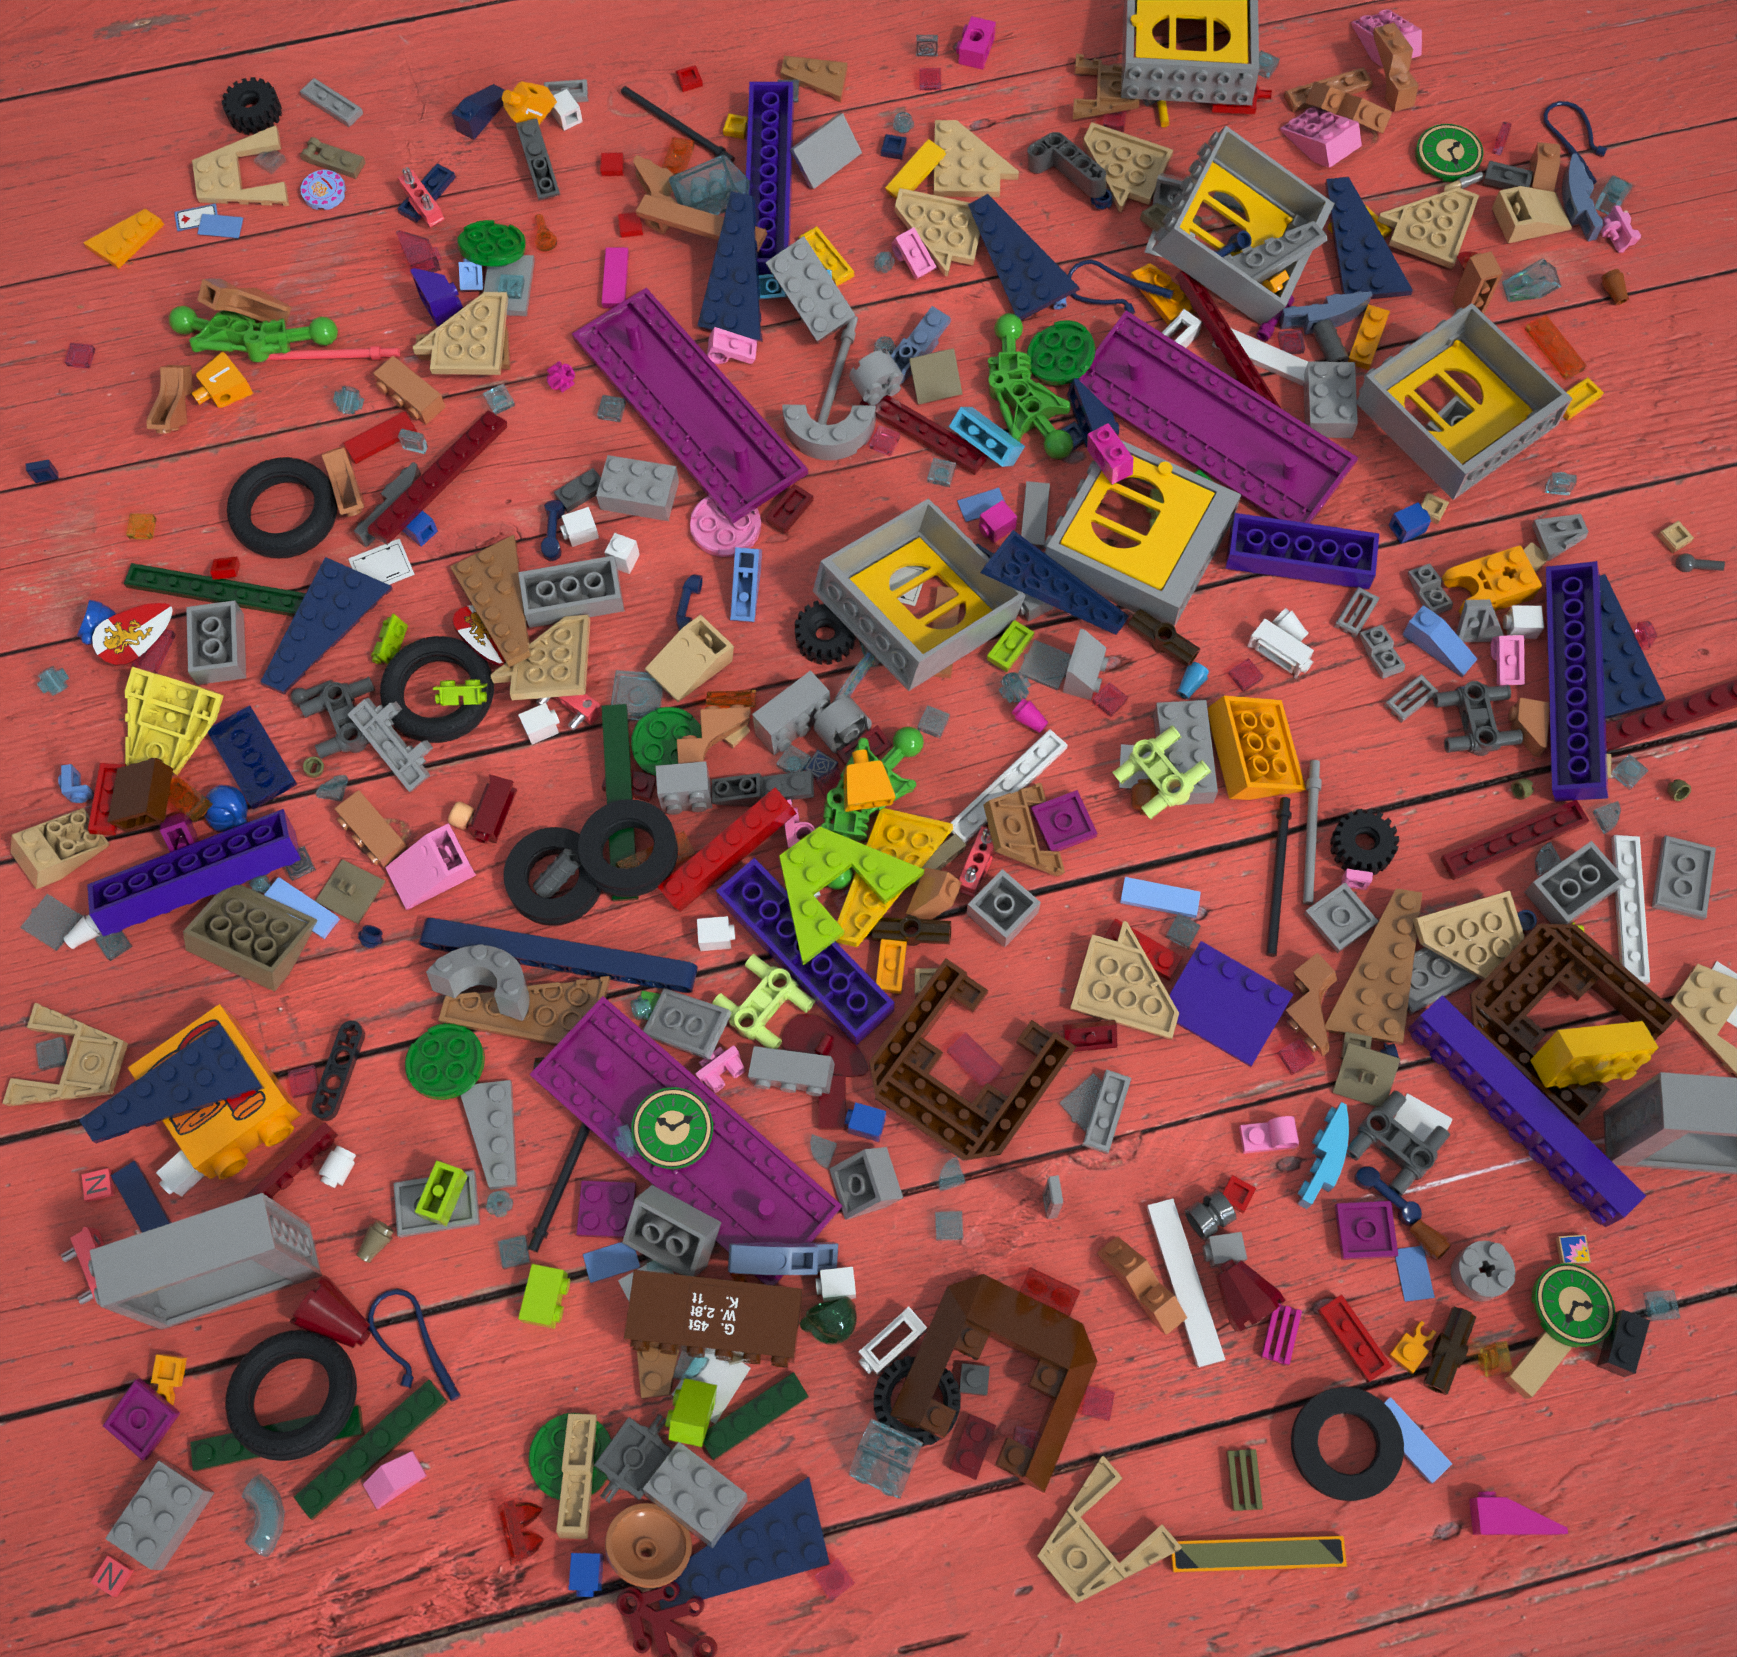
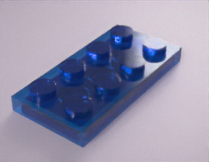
M250 705L213 725L207 732L253 810L298 785Z

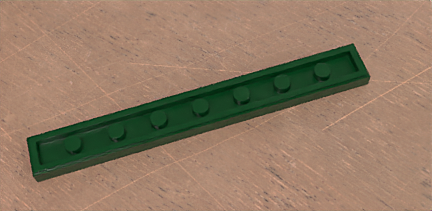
M131 563L124 581L126 588L212 603L236 601L240 608L292 617L295 616L306 593L227 579L213 580L209 576Z
M627 704L602 706L606 796L607 804L619 800L633 799ZM635 828L619 830L609 837L610 865L623 869L637 867ZM612 895L613 902L639 900V897H618Z

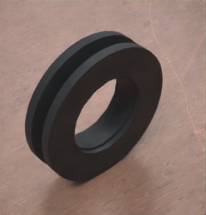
M626 799L609 803L598 809L588 818L579 835L578 853L587 877L597 888L613 896L636 897L655 890L670 876L677 862L678 843L674 828L665 813L648 802ZM626 828H637L649 833L654 840L653 852L639 866L629 869L616 868L608 864L604 859V844L617 831Z
M560 827L540 829L522 838L509 853L504 866V885L515 908L527 919L548 926L568 924L584 916L597 902L602 890L589 880L582 865L579 867V877L576 885L562 897L553 899L542 898L533 893L529 886L530 871L539 860L550 855H560L564 849H571L579 855V833Z
M1337 1387L1316 1395L1301 1408L1292 1427L1291 1450L1299 1472L1314 1489L1333 1499L1357 1501L1379 1494L1393 1482L1402 1465L1404 1440L1395 1415L1379 1398L1361 1389ZM1343 1413L1354 1415L1366 1422L1373 1432L1376 1443L1375 1457L1369 1467L1360 1473L1352 1475L1339 1473L1328 1466L1320 1454L1318 1446L1319 1431L1324 1422L1333 1415Z

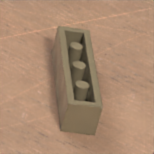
M955 833L938 847L922 869H943L966 850V844ZM920 878L913 882V884L916 887L918 886Z

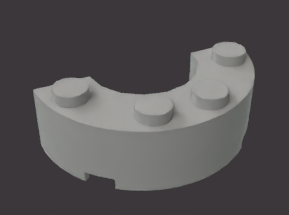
M782 404L784 428L788 439L800 449V452L815 459L839 460L857 453V450L864 444L866 445L875 430L876 406L852 405L851 412L845 420L838 424L825 425L814 421L809 416L806 405Z
M485 945L463 947L438 958L426 971L432 990L456 998L462 991L478 985L491 986L496 989L494 996L500 1014L521 1021L524 1020L527 1014L530 997L522 968L512 955L502 949Z

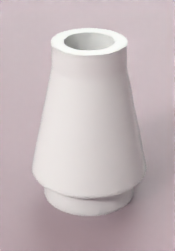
M1287 608L1272 622L1300 642L1309 633L1294 612H1290Z
M83 915L63 939L70 948L75 949L77 946L101 935V932L90 915Z

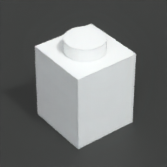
M567 89L554 95L557 103L551 109V114L564 131L583 122L580 106Z
M589 507L562 515L564 525L560 526L564 540L569 539L572 547L599 538Z
M614 533L604 552L605 557L614 556L617 569L628 574L631 573L640 555L636 540Z
M1512 605L1507 615L1503 617V628L1507 629V636L1524 635V639H1537L1544 629L1542 606Z
M546 703L518 714L532 745L559 733L556 724L560 723L554 709L549 711Z
M728 916L697 919L700 951L731 949V940H735L734 924L730 925Z
M182 1150L156 1172L162 1179L159 1182L161 1187L167 1193L171 1194L174 1192L181 1197L205 1176L193 1168Z
M853 1267L820 1270L821 1278H816L817 1295H823L824 1302L856 1298Z

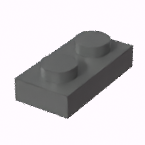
M1489 161L1483 184L1503 189L1518 186L1530 187L1533 171Z
M592 468L554 491L555 497L563 503L565 510L570 512L596 496L601 477Z

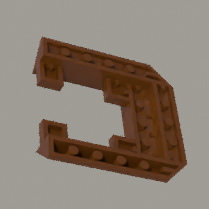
M1538 924L1470 994L1472 1025L1540 1092L1578 1125L1610 1089L1600 1081L1590 1082L1586 1085H1579V1083L1575 1085L1570 1084L1563 1088L1544 1086L1530 1061L1537 1053L1533 1048L1547 1034L1526 1016L1556 983L1576 1001L1591 987L1630 1022L1643 1021L1654 1040L1664 1033L1680 1014L1576 924Z
M945 958L869 1061L875 1099L963 1161L1001 1155L1074 1052L1076 1046L1056 1032L1052 1034L1031 1020L1016 1043L1036 1056V1058L1011 1094L1007 1097L986 1083L972 1103L964 1099L930 1075L932 1069L943 1056V1052L926 1041L925 1037L952 1000L971 1013H974L988 994V990L968 977L966 971Z
M985 1274L949 1285L943 1294L890 1415L915 1428L918 1426L944 1439L956 1411L933 1400L932 1397L953 1349L977 1361L990 1336L1038 1360L1028 1387L1051 1398L1031 1449L1007 1437L995 1466L1018 1477L1019 1481L1044 1493L1098 1362L1084 1325Z

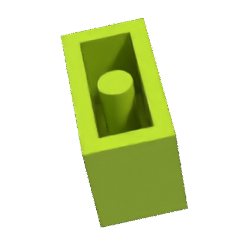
M436 1160L415 1213L423 1219L447 1227L468 1175L460 1168Z
M532 1264L518 1319L523 1323L555 1329L556 1322L560 1323L563 1316L564 1306H561L563 1295L568 1294L570 1279L567 1278L568 1274L561 1269Z
M684 1378L681 1389H676L674 1394L673 1406L675 1408L668 1411L665 1427L670 1428L669 1440L702 1447L715 1407L717 1385Z

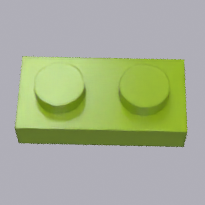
M1014 620L987 655V660L1008 672L1034 637V632Z

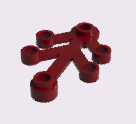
M675 1581L646 1592H641L635 1587H627L618 1594L616 1600L617 1609L620 1614L629 1618L634 1636L633 1647L638 1653H646L653 1644L651 1635L644 1631L641 1618L643 1617L651 1623L659 1652L658 1657H663L664 1654L678 1657L676 1651L670 1648L667 1633L690 1646L693 1657H715L718 1647L712 1637H699L673 1621V1619L688 1615L692 1617L698 1616L705 1607L704 1600L701 1597L692 1596L686 1603L661 1610H655L647 1605L662 1599L665 1601L674 1600L680 1592V1587ZM667 1586L674 1589V1595L667 1594ZM628 1597L635 1599L636 1606L629 1605ZM691 1602L698 1603V1611L691 1608ZM640 1638L646 1640L647 1647L640 1646ZM703 1643L710 1645V1652H705L702 1649Z

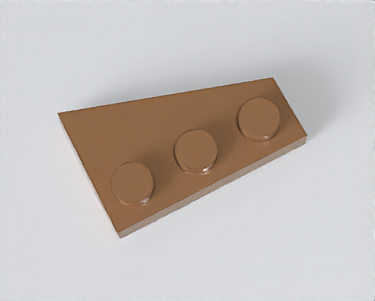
M784 56L781 79L798 80V86L803 88L811 87L816 89L818 94L824 96L826 93L833 96L835 101L841 103L848 64L845 62Z
M649 1347V1352L637 1351L641 1399L670 1395L679 1350H677V1355L662 1354L658 1348Z

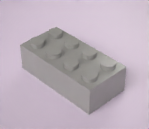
M804 236L766 262L767 267L817 343H820L856 318L853 310Z
M614 556L518 572L524 615L529 628L555 624L565 616L589 615V617L625 611Z
M1206 700L1156 703L1153 713L1155 737H1158L1171 725L1175 727L1182 737L1164 751L1167 759L1179 773L1182 772L1184 774L1201 760L1211 770L1210 774L1194 785L1189 799L1182 805L1214 803L1218 789ZM1175 787L1171 793L1178 792L1181 787Z

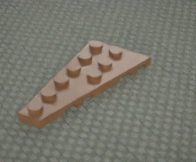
M514 535L450 566L508 667L531 657L526 627L527 620L524 615L518 574L519 557L516 548L517 541Z
M1396 888L1325 1024L1326 1032L1341 1035L1349 1032L1370 1036L1372 1040L1403 1044L1417 939L1413 919L1420 916L1422 892Z
M605 976L593 980L580 979L576 980V982H555L527 986L530 1002L523 1021L500 1014L494 996L496 990L485 993L459 994L456 998L445 996L438 1021L442 1024H455L465 1026L467 1029L556 1046L602 996L606 998L611 978L610 976Z

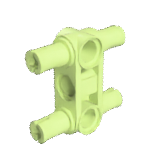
M1173 725L1155 739L1152 737L1148 740L1138 741L1133 747V752L1130 753V759L1112 772L1118 781L1123 784L1139 770L1141 772L1144 771L1159 789V794L1141 807L1150 820L1167 806L1171 807L1186 803L1190 793L1193 792L1194 785L1211 773V770L1203 760L1183 774L1182 772L1179 773L1167 759L1164 751L1182 738ZM1151 752L1148 757L1142 758L1145 753ZM1175 787H1181L1178 792L1171 793Z
M753 954L745 963V967L762 979L760 984L740 1006H737L722 993L714 999L712 1004L729 1009L732 1012L728 1022L741 1036L747 1037L749 1040L756 1039L766 1048L778 1049L782 1040L765 1027L766 1023L785 1000H790L805 1013L812 1008L815 1000L798 988L797 981L791 978L786 970L777 966L771 967ZM778 979H783L787 982L781 988L775 987L773 983ZM750 1018L754 1021L750 1027L746 1028L740 1025L743 1019Z

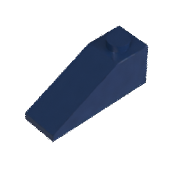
M492 84L465 97L452 112L457 132L475 140L503 107L502 94L505 89Z
M1078 378L1073 379L1067 397L1081 430L1085 446L1087 447L1088 433L1108 423L1118 436L1119 425L1115 421L1113 413Z

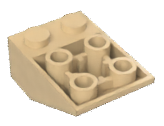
M1523 186L1500 190L1492 207L1507 243L1567 231L1572 228L1556 192Z
M699 615L674 636L645 668V671L679 702L732 662L734 646L702 615Z
M84 808L12 834L11 854L36 889L61 880L109 847V842L103 835L89 834L90 816Z

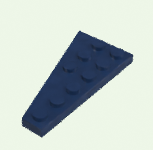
M1350 178L1326 179L1327 198L1335 203L1330 212L1342 294L1371 291V299L1412 295L1413 289Z
M732 191L730 193L697 326L711 331L716 327L763 342L760 325L762 320L759 307V267L756 254L758 249L755 236V198L751 195Z
M989 194L968 204L1013 311L1021 320L1081 290Z
M810 1477L722 1535L713 1549L706 1546L691 1556L683 1573L674 1580L680 1587L678 1596L672 1601L659 1600L660 1608L665 1609L686 1603L692 1596H699L705 1600L830 1565ZM667 1586V1594L674 1595V1589Z

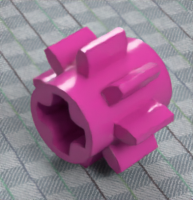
M558 361L547 369L549 373L547 375V382L552 389H560L561 392H564L575 384L573 381L575 373L570 365H562Z

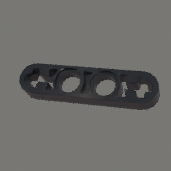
M347 1021L341 1025L314 1097L312 1112L322 1121H330L338 1114L364 1042L365 1030L356 1021ZM355 1028L358 1034L350 1039L346 1033L348 1031L352 1032ZM348 1042H349V1044L353 1047V1049H351L350 1047L346 1046V1045H348ZM341 1052H348L350 1054L349 1061L343 1065L337 1064V1056ZM335 1076L340 1077V1086L337 1089L330 1090L327 1086L329 1079ZM326 1092L327 1094H329V1095H331V1096H336V1097H335V1099H333L332 1097H329V1100H328V1097H326V1096L324 1095V1093ZM328 1101L331 1109L330 1111L326 1110L323 1114L319 1108L320 1106H325Z

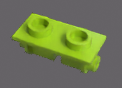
M392 614L391 617L383 621L378 637L382 642H376L374 651L371 653L372 662L376 664H381L383 661L388 665L395 654L399 652L408 625L395 614Z
M480 679L465 680V684L456 685L455 680L440 681V685L433 687V690H439V694H435L436 704H441V706L459 705V696H463L464 705H482V702H487V693L482 692V688H485L487 683L480 684Z

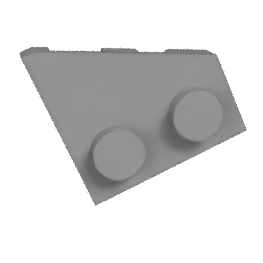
M1581 514L1534 520L1532 525L1546 561L1552 560L1584 540L1589 532Z
M1490 599L1465 600L1456 631L1457 636L1463 642H1491L1493 637L1504 636Z

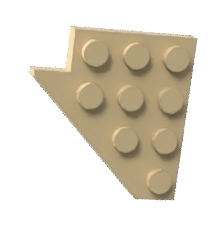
M935 120V144L942 148L946 155L934 168V195L941 197H982L989 194L991 197H1000V180H1018L1019 171L957 120Z
M1091 122L1083 139V146L1089 157L1106 171V189L1111 192L1112 200L1118 211L1122 212L1128 198L1147 205L1150 204L1155 193L1158 175L1164 174L1173 155L1172 149Z
M1458 187L1380 213L1377 222L1395 228L1389 246L1452 269L1479 195Z
M899 188L894 212L908 230L915 228L933 262L944 276L949 274L951 261L973 265L980 232L968 206L970 202Z
M483 292L413 346L414 354L431 355L430 371L432 374L501 375L508 307L507 292Z
M589 615L563 617L530 643L531 657L511 667H508L507 663H505L491 674L492 682H511L510 696L512 701L585 695L590 635Z
M1510 891L1413 919L1421 945L1483 981L1525 938Z
M1123 921L1118 941L1092 935L1070 1010L1102 1020H1115L1116 1024L1172 1040L1179 1012L1128 922Z

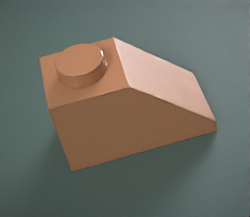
M1537 143L1530 159V171H1533L1530 188L1554 192L1560 166V144Z
M1519 698L1515 706H1511L1509 710L1508 720L1512 721L1511 730L1520 729L1523 734L1522 743L1534 757H1540L1547 747L1550 702Z
M925 868L924 875L920 878L906 914L908 916H916L922 920L934 919L953 906L962 882L947 871Z

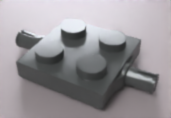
M660 1414L657 1415L649 1428L639 1425L628 1417L593 1465L604 1473L610 1481L600 1495L607 1503H610L619 1489L627 1491L640 1500L644 1495V1486L672 1451L658 1436V1433L666 1424L665 1418L659 1423L663 1417Z

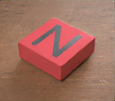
M107 1168L82 1174L84 1201L91 1202L114 1196L111 1169Z
M107 1555L91 1583L112 1597H117L134 1570L116 1558Z

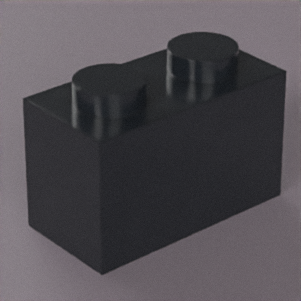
M1626 1310L1615 1312L1614 1325L1609 1335L1604 1339L1597 1367L1622 1377L1636 1374L1650 1320Z

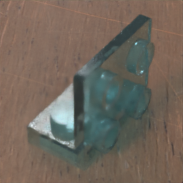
M871 1418L858 1445L849 1475L862 1484H869L881 1490L887 1496L901 1498L923 1442Z

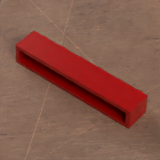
M776 787L773 788L662 882L658 888L669 902L681 912L797 814Z

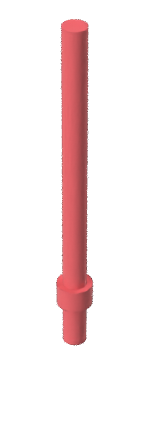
M371 346L369 349L290 350L287 353L269 354L266 360L340 358L382 360L385 357H400V349Z

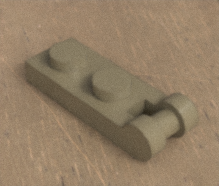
M314 137L309 139L307 149H303L300 154L302 160L307 163L354 179L357 178L366 163L363 156L321 143Z

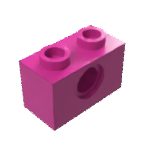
M971 16L969 24L964 25L962 32L963 40H959L957 44L956 54H959V64L984 69L995 39L996 22Z
M1109 423L1088 433L1087 450L1111 485L1133 474L1134 458Z

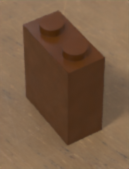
M150 758L146 761L118 768L108 822L125 832L164 822L173 768L158 758Z

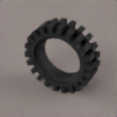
M906 1356L904 1359L894 1361L879 1377L874 1390V1411L880 1427L894 1441L909 1447H924L935 1444L942 1439L922 1428L908 1427L890 1415L892 1411V1391L900 1380L907 1377L915 1357ZM945 1368L938 1387L942 1392L943 1405L956 1411L947 1432L948 1434L957 1421L961 1407V1395L953 1374Z

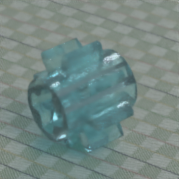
M342 386V390H339V392L335 391L333 402L338 406V411L345 414H355V411L362 409L364 398H361L360 391L350 386Z
M53 665L37 675L40 678L37 685L43 694L49 691L54 696L68 687L65 681L69 679V676L63 668L57 670Z
M1011 672L1006 674L1002 681H1000L1003 687L999 689V692L1009 703L1012 701L1020 702L1029 694L1027 688L1031 684L1027 677H1023L1021 672L1018 674Z

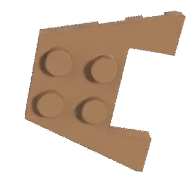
M1076 54L1075 74L1097 75L1096 100L1074 98L1073 119L1139 108V99L1121 98L1122 66L1114 64L1111 67L1102 64V60L1094 58L1093 61L1084 59V55Z
M1042 783L1020 789L1012 794L1009 793L994 798L983 804L995 852L1057 877L1065 873L1060 852L1039 850L1028 807L1046 802Z

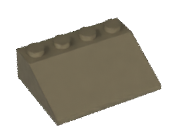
M235 885L216 894L185 928L183 936L186 951L275 992L290 974L313 932L312 930L317 923V919L243 885Z

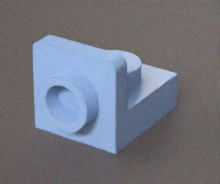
M466 258L463 259V262H459L460 291H483L482 265L475 264Z

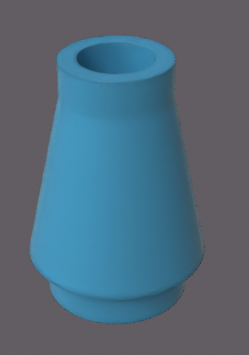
M1192 662L1191 665L1187 666L1176 693L1180 697L1189 700L1191 695L1208 680V669L1197 662Z

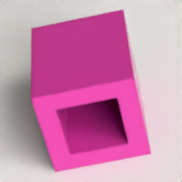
M1002 500L980 514L979 530L985 538L988 537L992 543H995L1016 529L1017 516Z

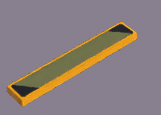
M1344 1536L1177 1541L1182 1548L1171 1554L1172 1572L1347 1567Z

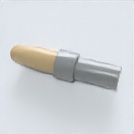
M1478 172L1468 177L1459 178L1457 181L1445 185L1444 192L1458 187L1464 189L1471 184L1482 181L1484 179L1483 173Z

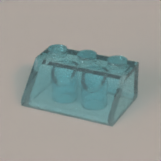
M725 155L669 177V182L678 204L715 215L726 212L731 191L749 195L750 180Z

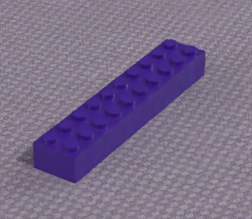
M749 82L745 194L755 198L756 227L766 229L767 236L760 250L756 252L759 275L772 274L766 262L790 246L793 161L790 149L793 147L794 125L793 82Z
M1598 562L1547 566L1546 590L1552 792L1555 802L1574 801L1576 799H1607L1609 796L1601 592Z
M1443 995L1407 1029L1411 1033L1412 1039L1417 1044L1423 1045L1430 1052L1431 1058L1436 1063L1442 1064L1449 1071L1451 1078L1456 1083L1462 1084L1469 1091L1470 1097L1475 1102L1482 1104L1489 1111L1490 1117L1495 1122L1501 1123L1509 1131L1510 1137L1515 1142L1521 1143L1529 1151L1530 1157L1549 1171L1550 1177L1555 1182L1562 1183L1570 1191L1569 1195L1575 1202L1583 1204L1590 1211V1216L1595 1222L1608 1227L1625 1218L1646 1197L1605 1154Z

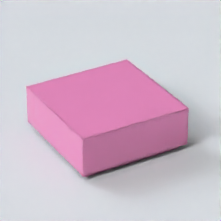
M1347 869L1342 876L1341 885L1346 883L1350 888L1366 890L1372 882L1373 873Z

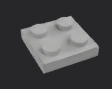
M1346 883L1340 885L1304 913L1336 953H1339L1379 922Z

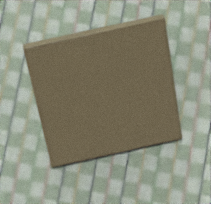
M954 348L909 358L918 405L962 394Z
M342 859L315 901L359 925L385 884V880Z
M1348 1042L1333 1093L1380 1107L1389 1097L1401 1058Z

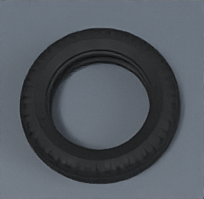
M291 457L265 460L248 469L232 487L227 502L228 522L235 537L252 552L270 558L295 557L313 549L331 531L337 515V502L329 478L315 465ZM290 482L301 484L313 493V510L306 521L297 528L283 533H269L253 525L251 520L253 503L266 489L280 483Z
M447 636L422 638L402 648L388 663L380 685L381 703L384 708L389 703H394L395 701L400 705L402 710L391 720L394 723L393 726L404 735L418 741L428 740L429 743L452 741L471 732L486 716L494 694V683L491 679L492 672L487 661L462 640ZM446 661L462 667L469 674L470 680L480 679V684L487 683V686L482 688V692L487 693V702H482V705H464L463 703L456 711L449 715L427 718L415 714L405 705L404 690L411 675L420 667L432 662Z
M307 1330L286 1331L263 1340L242 1358L230 1378L226 1392L225 1408L232 1433L248 1451L269 1460L290 1461L316 1453L337 1437L351 1416L357 1395V1379L354 1366L348 1354L337 1342L315 1332ZM298 1358L314 1360L323 1365L329 1379V1391L324 1406L314 1419L296 1430L287 1432L271 1431L259 1424L254 1410L255 1395L261 1381L273 1368L285 1361Z

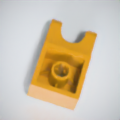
M1521 545L1448 569L1442 576V580L1447 588L1464 587L1469 590L1472 597L1466 600L1490 599L1495 612L1512 605L1533 600L1542 587ZM1465 601L1463 602L1458 611L1460 616L1462 614Z

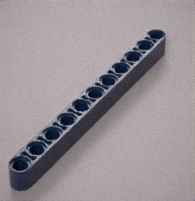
M436 918L425 919L419 939V945L428 949L452 952L468 946H492L508 952L520 965L595 978L610 976L612 981L659 989L666 988L682 993H692L698 969L697 965L687 961Z

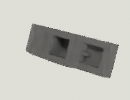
M537 118L516 123L538 199L543 200L560 195Z
M415 462L404 468L392 483L385 486L384 490L380 493L384 502L376 506L373 513L357 525L354 533L363 546L368 547L376 539L368 534L367 527L421 476Z
M810 770L764 777L760 773L712 779V803L725 806L752 807L776 787L786 800L791 799L793 804L792 800L814 797L813 773Z

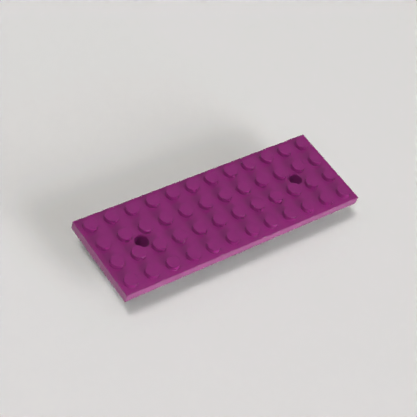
M647 287L572 333L574 341L732 524L808 474V468Z
M1128 311L1123 313L1096 349L1090 368L1084 375L1078 378L1114 415L1192 466L1200 469L1226 488L1241 494L1243 499L1275 519L1311 524L1358 461L1357 456Z
M604 996L598 1000L529 1074L530 1077L653 1186L722 1222L716 1242L728 1253L729 1244L812 1243L843 1207ZM672 1087L686 1089L699 1096L709 1108L713 1120V1136L706 1153L694 1164L678 1170L660 1168L647 1162L638 1152L632 1137V1120L640 1103L653 1092ZM753 1274L763 1284L774 1286L784 1276Z

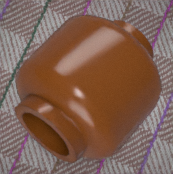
M1138 779V783L1134 784L1131 788V806L1133 809L1139 810L1142 816L1147 815L1141 807L1159 794V789L1150 779Z

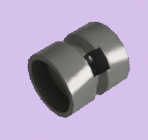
M1217 1189L1205 1196L1203 1203L1196 1202L1184 1210L1191 1227L1203 1240L1218 1231V1226L1224 1228L1237 1219L1230 1202Z

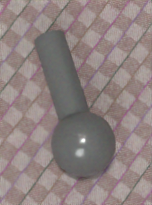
M1685 553L1678 556L1675 564L1682 572H1690L1693 569L1724 571L1725 561L1695 559L1691 554Z
M333 680L326 681L307 690L304 688L294 689L290 695L291 702L295 706L300 707V703L318 696L321 691H324L326 685L332 683Z

